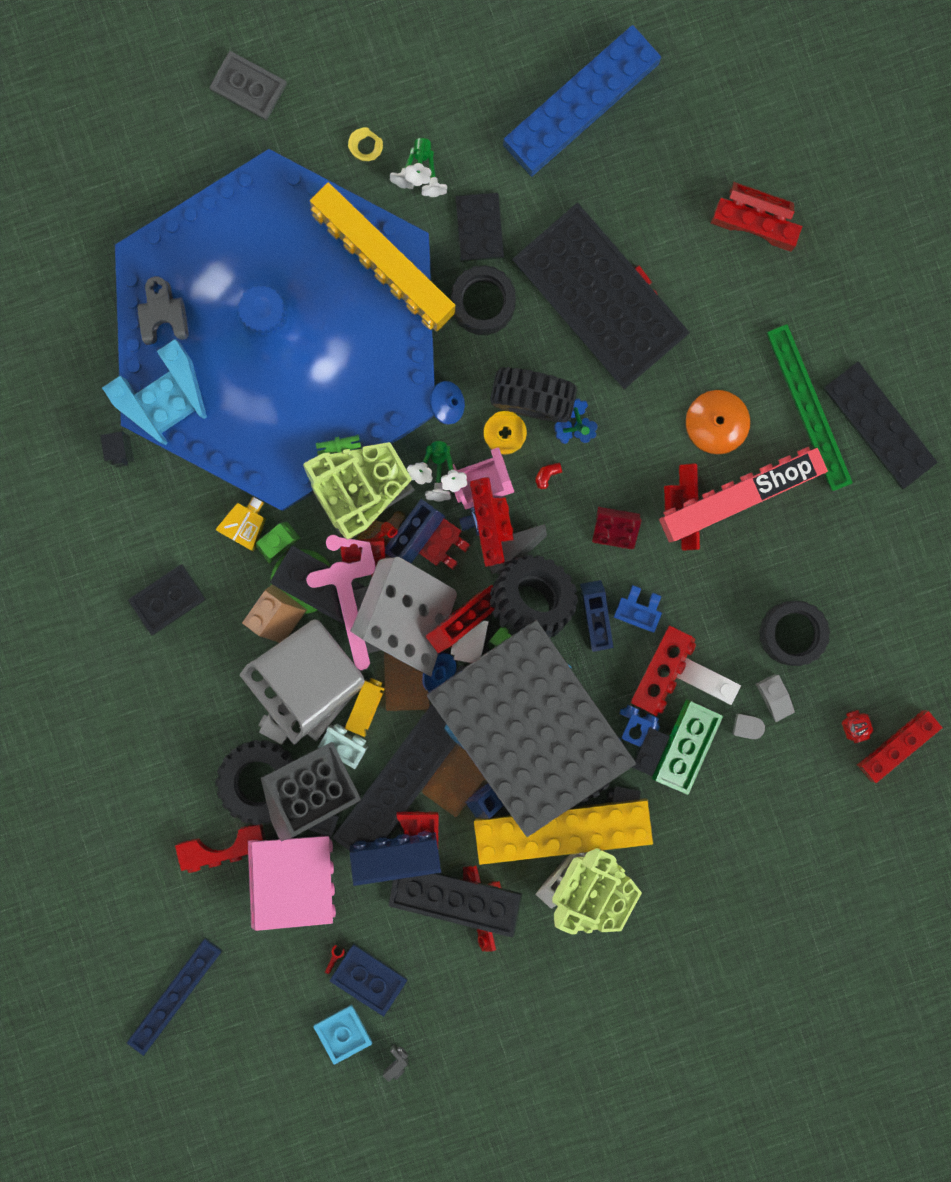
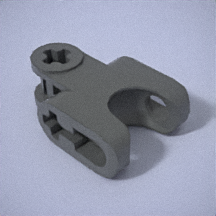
M151 277L145 284L147 303L138 304V317L143 342L146 345L156 343L157 329L163 323H170L172 325L174 335L178 339H187L189 333L182 297L173 299L170 284L160 277ZM158 284L162 286V289H159V293L155 292Z

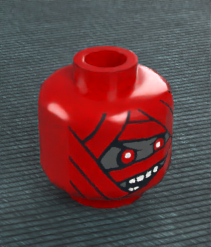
M859 710L846 713L847 718L842 721L846 738L853 740L854 743L870 739L873 727L868 714L860 713Z

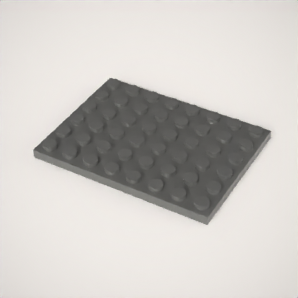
M537 619L427 693L428 699L526 837H529L636 765L635 760Z

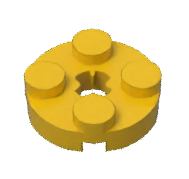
M497 412L485 424V442L491 450L499 447L502 455L516 452L526 440V425L513 412ZM503 427H508V431L511 430V435H508L507 439H503V436L499 435V431H502Z

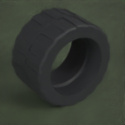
M474 266L464 271L456 279L452 287L451 301L455 304V314L453 316L458 321V324L469 333L486 336L499 332V330L507 326L515 310L516 296L512 281L503 271L493 266ZM489 282L501 290L504 304L496 317L489 320H478L466 312L463 305V296L467 288L472 284Z
M787 601L777 604L766 613L765 618L761 622L762 625L759 633L763 649L770 658L780 664L790 666L811 664L814 660L820 658L821 654L825 652L827 644H829V623L822 611H819L816 606L808 604V602ZM790 613H799L807 617L814 630V637L810 647L798 654L785 652L778 646L775 639V628L778 621Z

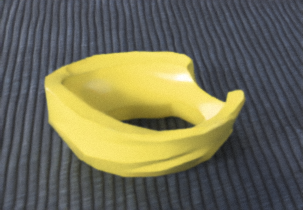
M363 127L351 133L348 148L356 159L371 161L381 155L383 141L371 132L369 128ZM367 136L375 140L374 150L368 155L362 154L358 150L359 142Z

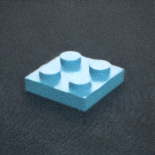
M352 1004L313 1026L334 1065L373 1043Z

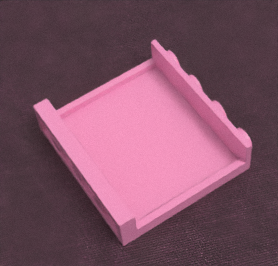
M322 834L316 837L290 838L282 842L280 839L265 841L248 840L252 929L258 931L333 923V917L336 915L335 905L332 904L335 888L334 884L331 883V874L334 872L333 862L330 861V852L333 851V844L329 836Z

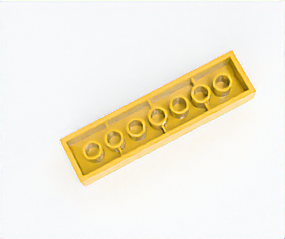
M329 182L310 200V210L313 213V218L319 224L324 222L329 228L327 231L336 240L340 238L344 243V248L350 254L355 252L360 258L359 262L367 270L371 268L375 272V278L381 284L387 283L391 288L390 292L398 300L402 298L407 303L406 307L412 314L416 315L418 313L423 319L421 322L429 330L433 328L437 332L455 314V304Z
M647 798L572 807L529 837H526L511 814L493 816L489 819H475L474 821L479 865L584 853L596 848L610 850L653 845Z

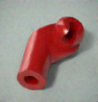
M560 462L544 466L539 470L535 478V483L539 489H546L549 486L548 481L551 475L562 473Z

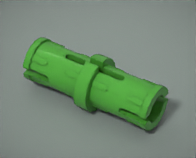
M359 434L341 439L335 437V440L316 443L317 449L326 448L318 450V456L323 453H339L346 449H360V442L351 444V442L360 440Z

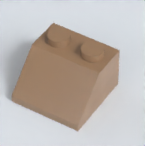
M271 585L260 596L242 624L260 637L281 642L290 635L307 609L281 589Z

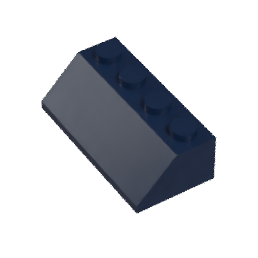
M423 831L414 836L404 834L394 839L379 838L374 842L358 841L350 845L353 886L441 873L436 832Z

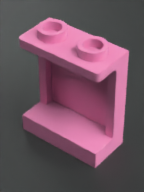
M499 447L492 449L493 458L460 470H457L453 464L455 471L458 473L464 472L467 476V485L454 492L458 503L462 502L465 510L474 507L470 481L489 477L493 498H500L514 493Z

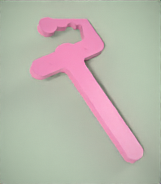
M330 535L326 539L328 549L335 551L341 546L350 547L351 544H357L358 548L362 547L361 560L352 563L336 562L330 568L309 573L306 581L312 588L329 584L336 586L354 664L359 670L367 669L370 661L365 641L350 631L358 614L351 582L355 578L374 573L375 563L371 545L368 541L346 540L337 535Z

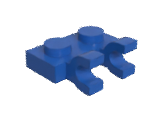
M632 585L628 598L621 597L614 618L654 633L662 612L656 610L662 596L652 593L646 607L636 603L641 588Z

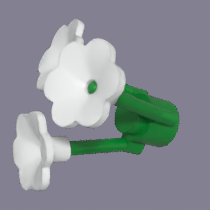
M426 138L416 139L414 148L410 149V155L405 168H402L401 173H390V181L403 189H413L414 185L420 186L422 183H429V185L422 187L423 196L437 197L447 193V185L439 184L435 177L434 151L431 150V141ZM415 157V159H417L418 161L416 164L411 165L413 158ZM427 158L429 159V168L422 165V161H426Z
M435 441L431 446L426 447L423 461L415 465H409L407 471L412 480H415L418 484L430 483L433 479L431 476L432 470L427 468V462L430 457L437 464V476L434 490L426 491L425 496L428 500L441 502L451 499L450 492L443 491V489L452 492L459 491L460 488L467 485V476L464 472L458 473L454 470L450 446L445 442ZM447 459L449 472L448 475L441 477L442 463Z

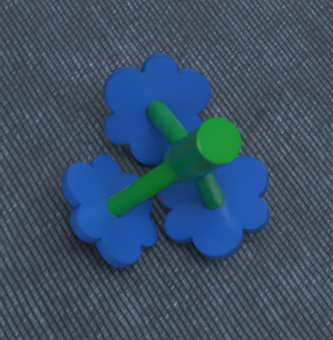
M578 398L575 399L571 418H576L577 421L574 427H572L569 421L555 423L556 438L560 439L563 444L568 443L569 439L573 437L572 432L574 431V436L580 438L583 443H588L591 438L596 437L597 423L590 421L588 418H584L581 421L580 415L585 413V409L588 406L586 401H581Z

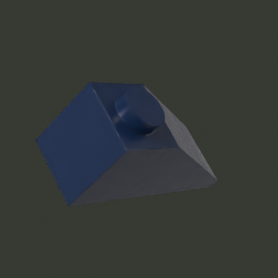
M598 580L580 584L592 652L614 648L606 594L602 581Z
M489 783L481 787L465 801L476 819H489L504 806Z

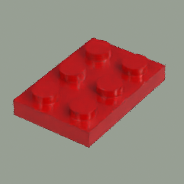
M736 182L732 184L730 199H733V203L739 206H745V204L753 206V210L765 214L766 211L773 213V216L779 220L792 219L795 212L793 202Z

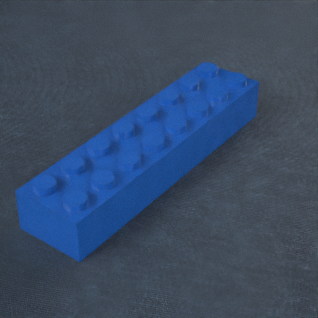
M633 25L630 26L503 139V146L532 177L659 65L661 56Z

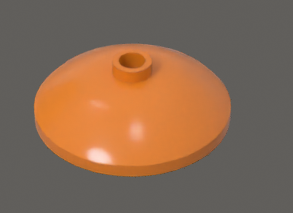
M723 390L708 391L697 397L690 405L685 420L686 431L690 440L700 450L716 455L726 454L738 448L746 439L750 429V415L743 401L736 395ZM722 417L723 424H718L716 418Z

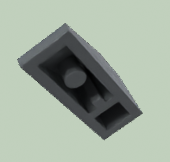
M545 524L513 534L514 540L501 542L505 562L490 566L491 573L501 574L504 568L509 563H512L514 559L518 557L523 558L547 536Z

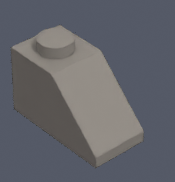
M773 674L756 683L775 722L795 713L790 696L778 674Z

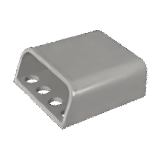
M400 557L380 559L350 631L362 640L431 677L438 653L425 635L451 615L457 595L456 590Z
M316 619L310 621L266 653L247 664L240 673V677L294 745L356 695L365 682L361 672L322 623ZM258 670L263 676V680L260 682L252 680L251 674L253 671ZM268 687H271L277 694L275 698L269 699L265 696L264 692ZM282 704H285L290 711L286 716L280 715L278 712V707ZM293 722H299L301 727L300 733L292 730L291 725Z

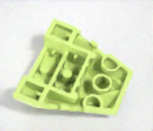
M390 442L364 446L363 449L351 451L346 449L333 454L323 453L303 464L314 493L334 527L339 529L346 540L365 531L412 480Z
M596 848L587 852L585 857L574 858L552 897V902L558 906L554 912L555 927L570 934H577L578 931L592 933L593 930L601 932L622 931L642 892L632 879L626 876L625 870L616 863V858L613 855Z

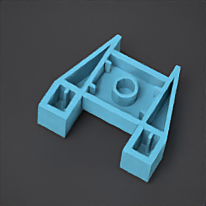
M176 339L157 351L169 372L138 393H135L127 379L122 376L117 377L102 387L114 407L157 441L165 445L168 442L162 433L194 411L203 419L207 418L193 362L181 343Z

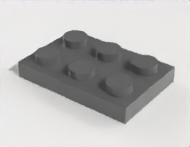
M229 51L209 89L267 121L287 82Z

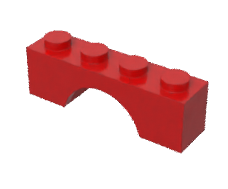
M720 198L711 224L730 231L740 230L755 234L767 240L771 245L790 252L796 247L803 227L786 220H779L767 213H759L747 206H739L724 198Z
M262 823L260 825L241 827L238 830L234 844L224 850L211 849L200 838L178 843L175 845L181 871L187 870L188 873L201 870L200 866L208 865L209 868L222 865L221 861L229 859L230 863L242 860V856L248 855V840H266Z

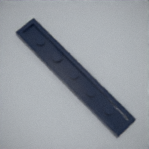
M205 938L127 1041V1044L144 1056L223 950Z

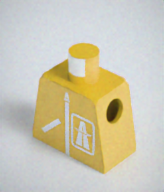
M252 497L247 507L237 503L219 524L216 531L254 551L266 521L264 517L258 515L264 503L255 497Z

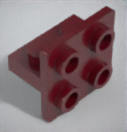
M598 507L592 542L634 549L641 525L640 514Z

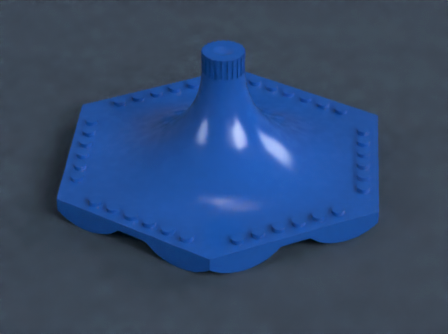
M268 149L115 244L119 376L126 378L135 393H138L169 372L157 351L176 339L181 343L193 362L207 418L203 419L194 411L164 431L162 434L168 442L166 445L157 441L122 412L121 426L284 511L314 492L303 464L317 457L318 450L326 449H317L316 443L335 440V437L341 439L359 434L360 440L351 442V444L360 442V449H363L364 446L388 442L393 444L434 417L430 407V395L435 387L432 329L429 330L421 322L423 319L418 313L414 315L407 309V303L402 298L398 300L390 292L391 288L387 283L381 284L375 278V272L371 268L367 270L359 262L360 258L355 252L350 254L344 248L343 241L340 238L336 240L327 231L329 228L324 222L319 224L313 218V213L310 210V200L329 182L431 281L429 233ZM156 276L167 281L171 286L173 299L182 297L189 333L187 339H178L174 335L172 325L170 323H163L157 329L156 343L146 345L143 342L138 317V304L147 303L145 284L151 277ZM159 284L158 288L155 289V292L159 293V289H162V286H160Z

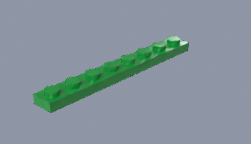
M788 324L767 332V337L813 449L818 448L828 470L824 475L831 492L852 484L853 482Z

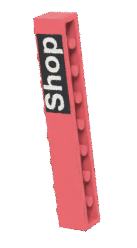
M809 446L797 451L798 456L791 458L788 455L779 459V464L774 467L768 464L760 468V473L754 476L751 472L740 477L741 482L734 484L731 481L722 485V490L715 493L714 490L702 494L703 499L697 502L694 498L684 502V507L676 510L674 507L663 512L665 516L659 518V521L668 541H677L828 472L818 448L811 450Z

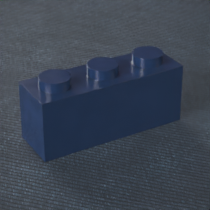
M420 499L399 528L397 534L385 547V553L391 558L400 557L411 564L446 516Z

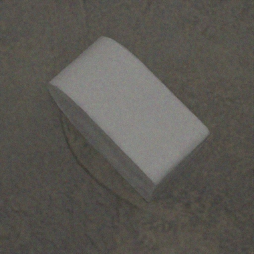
M736 714L733 735L758 739L764 734L765 725L761 719Z

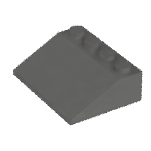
M333 742L261 778L270 819L281 842L300 834L361 800Z

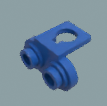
M627 705L626 708L621 709L619 714L630 718L622 739L641 747L649 728L659 731V718L648 713L646 717L643 716L641 718L639 717L640 714H638L639 709ZM638 723L641 725L642 734L640 738L632 739L629 736V731L632 727H636Z

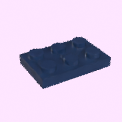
M353 943L331 977L330 982L384 1017L408 978Z

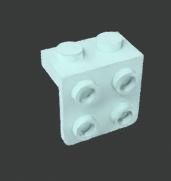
M339 724L328 726L327 732L318 748L333 742L342 762L355 769L368 748L365 745L366 740L358 735L353 737L346 733L347 730Z

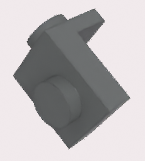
M395 1044L391 1046L390 1052L397 1059L383 1072V1077L388 1082L393 1078L397 1080L405 1072L404 1068L408 1065L409 1061L407 1058L409 1055L401 1046L397 1047Z

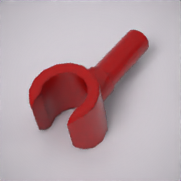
M384 522L381 525V531L370 539L381 538L385 535L392 538L397 534L398 530L390 522Z
M337 945L332 948V957L325 970L327 974H330L338 958L344 955V949L341 955L337 956L334 954V949Z

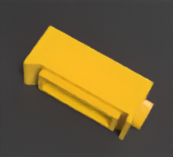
M370 678V681L365 680L345 726L346 730L363 737L366 736L365 729H369L383 695L381 690H385L382 687V682Z

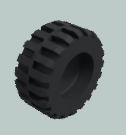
M501 367L495 375L490 402L496 408L518 415L552 422H567L572 416L577 388L574 383L556 376L520 368Z
M526 555L523 558L518 557L514 559L512 563H509L504 568L491 589L490 595L492 598L490 599V605L492 608H495L493 611L494 617L499 618L500 626L502 628L506 627L509 630V634L514 635L537 619L550 638L556 636L571 620L578 603V597L574 595L577 590L575 584H571L572 578L569 574H565L564 568L561 565L558 567L554 564L555 561L551 559L544 560L543 556L536 555L533 558L532 555ZM518 586H530L539 590L548 602L549 611L540 612L528 607L520 597Z
M254 740L234 748L222 760L223 763L217 771L218 799L221 798L223 808L228 809L232 817H237L244 823L250 822L253 825L270 823L271 819L267 802H253L247 799L239 788V776L243 768L253 762L267 763L276 771L294 761L291 757L292 754L288 750H284L281 745L267 740Z

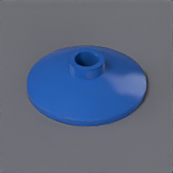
M443 381L433 388L430 395V407L435 418L443 424H454L462 417L465 408L464 397L459 387L454 383Z
M439 653L432 676L430 677L423 673L422 681L426 691H432L455 674L456 661L452 655Z

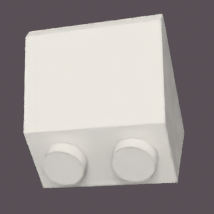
M483 621L452 645L451 654L455 655L454 660L473 663L481 657L488 626L487 621Z

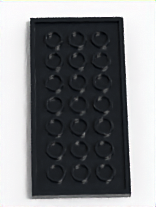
M578 202L512 259L624 390L690 334L687 328Z

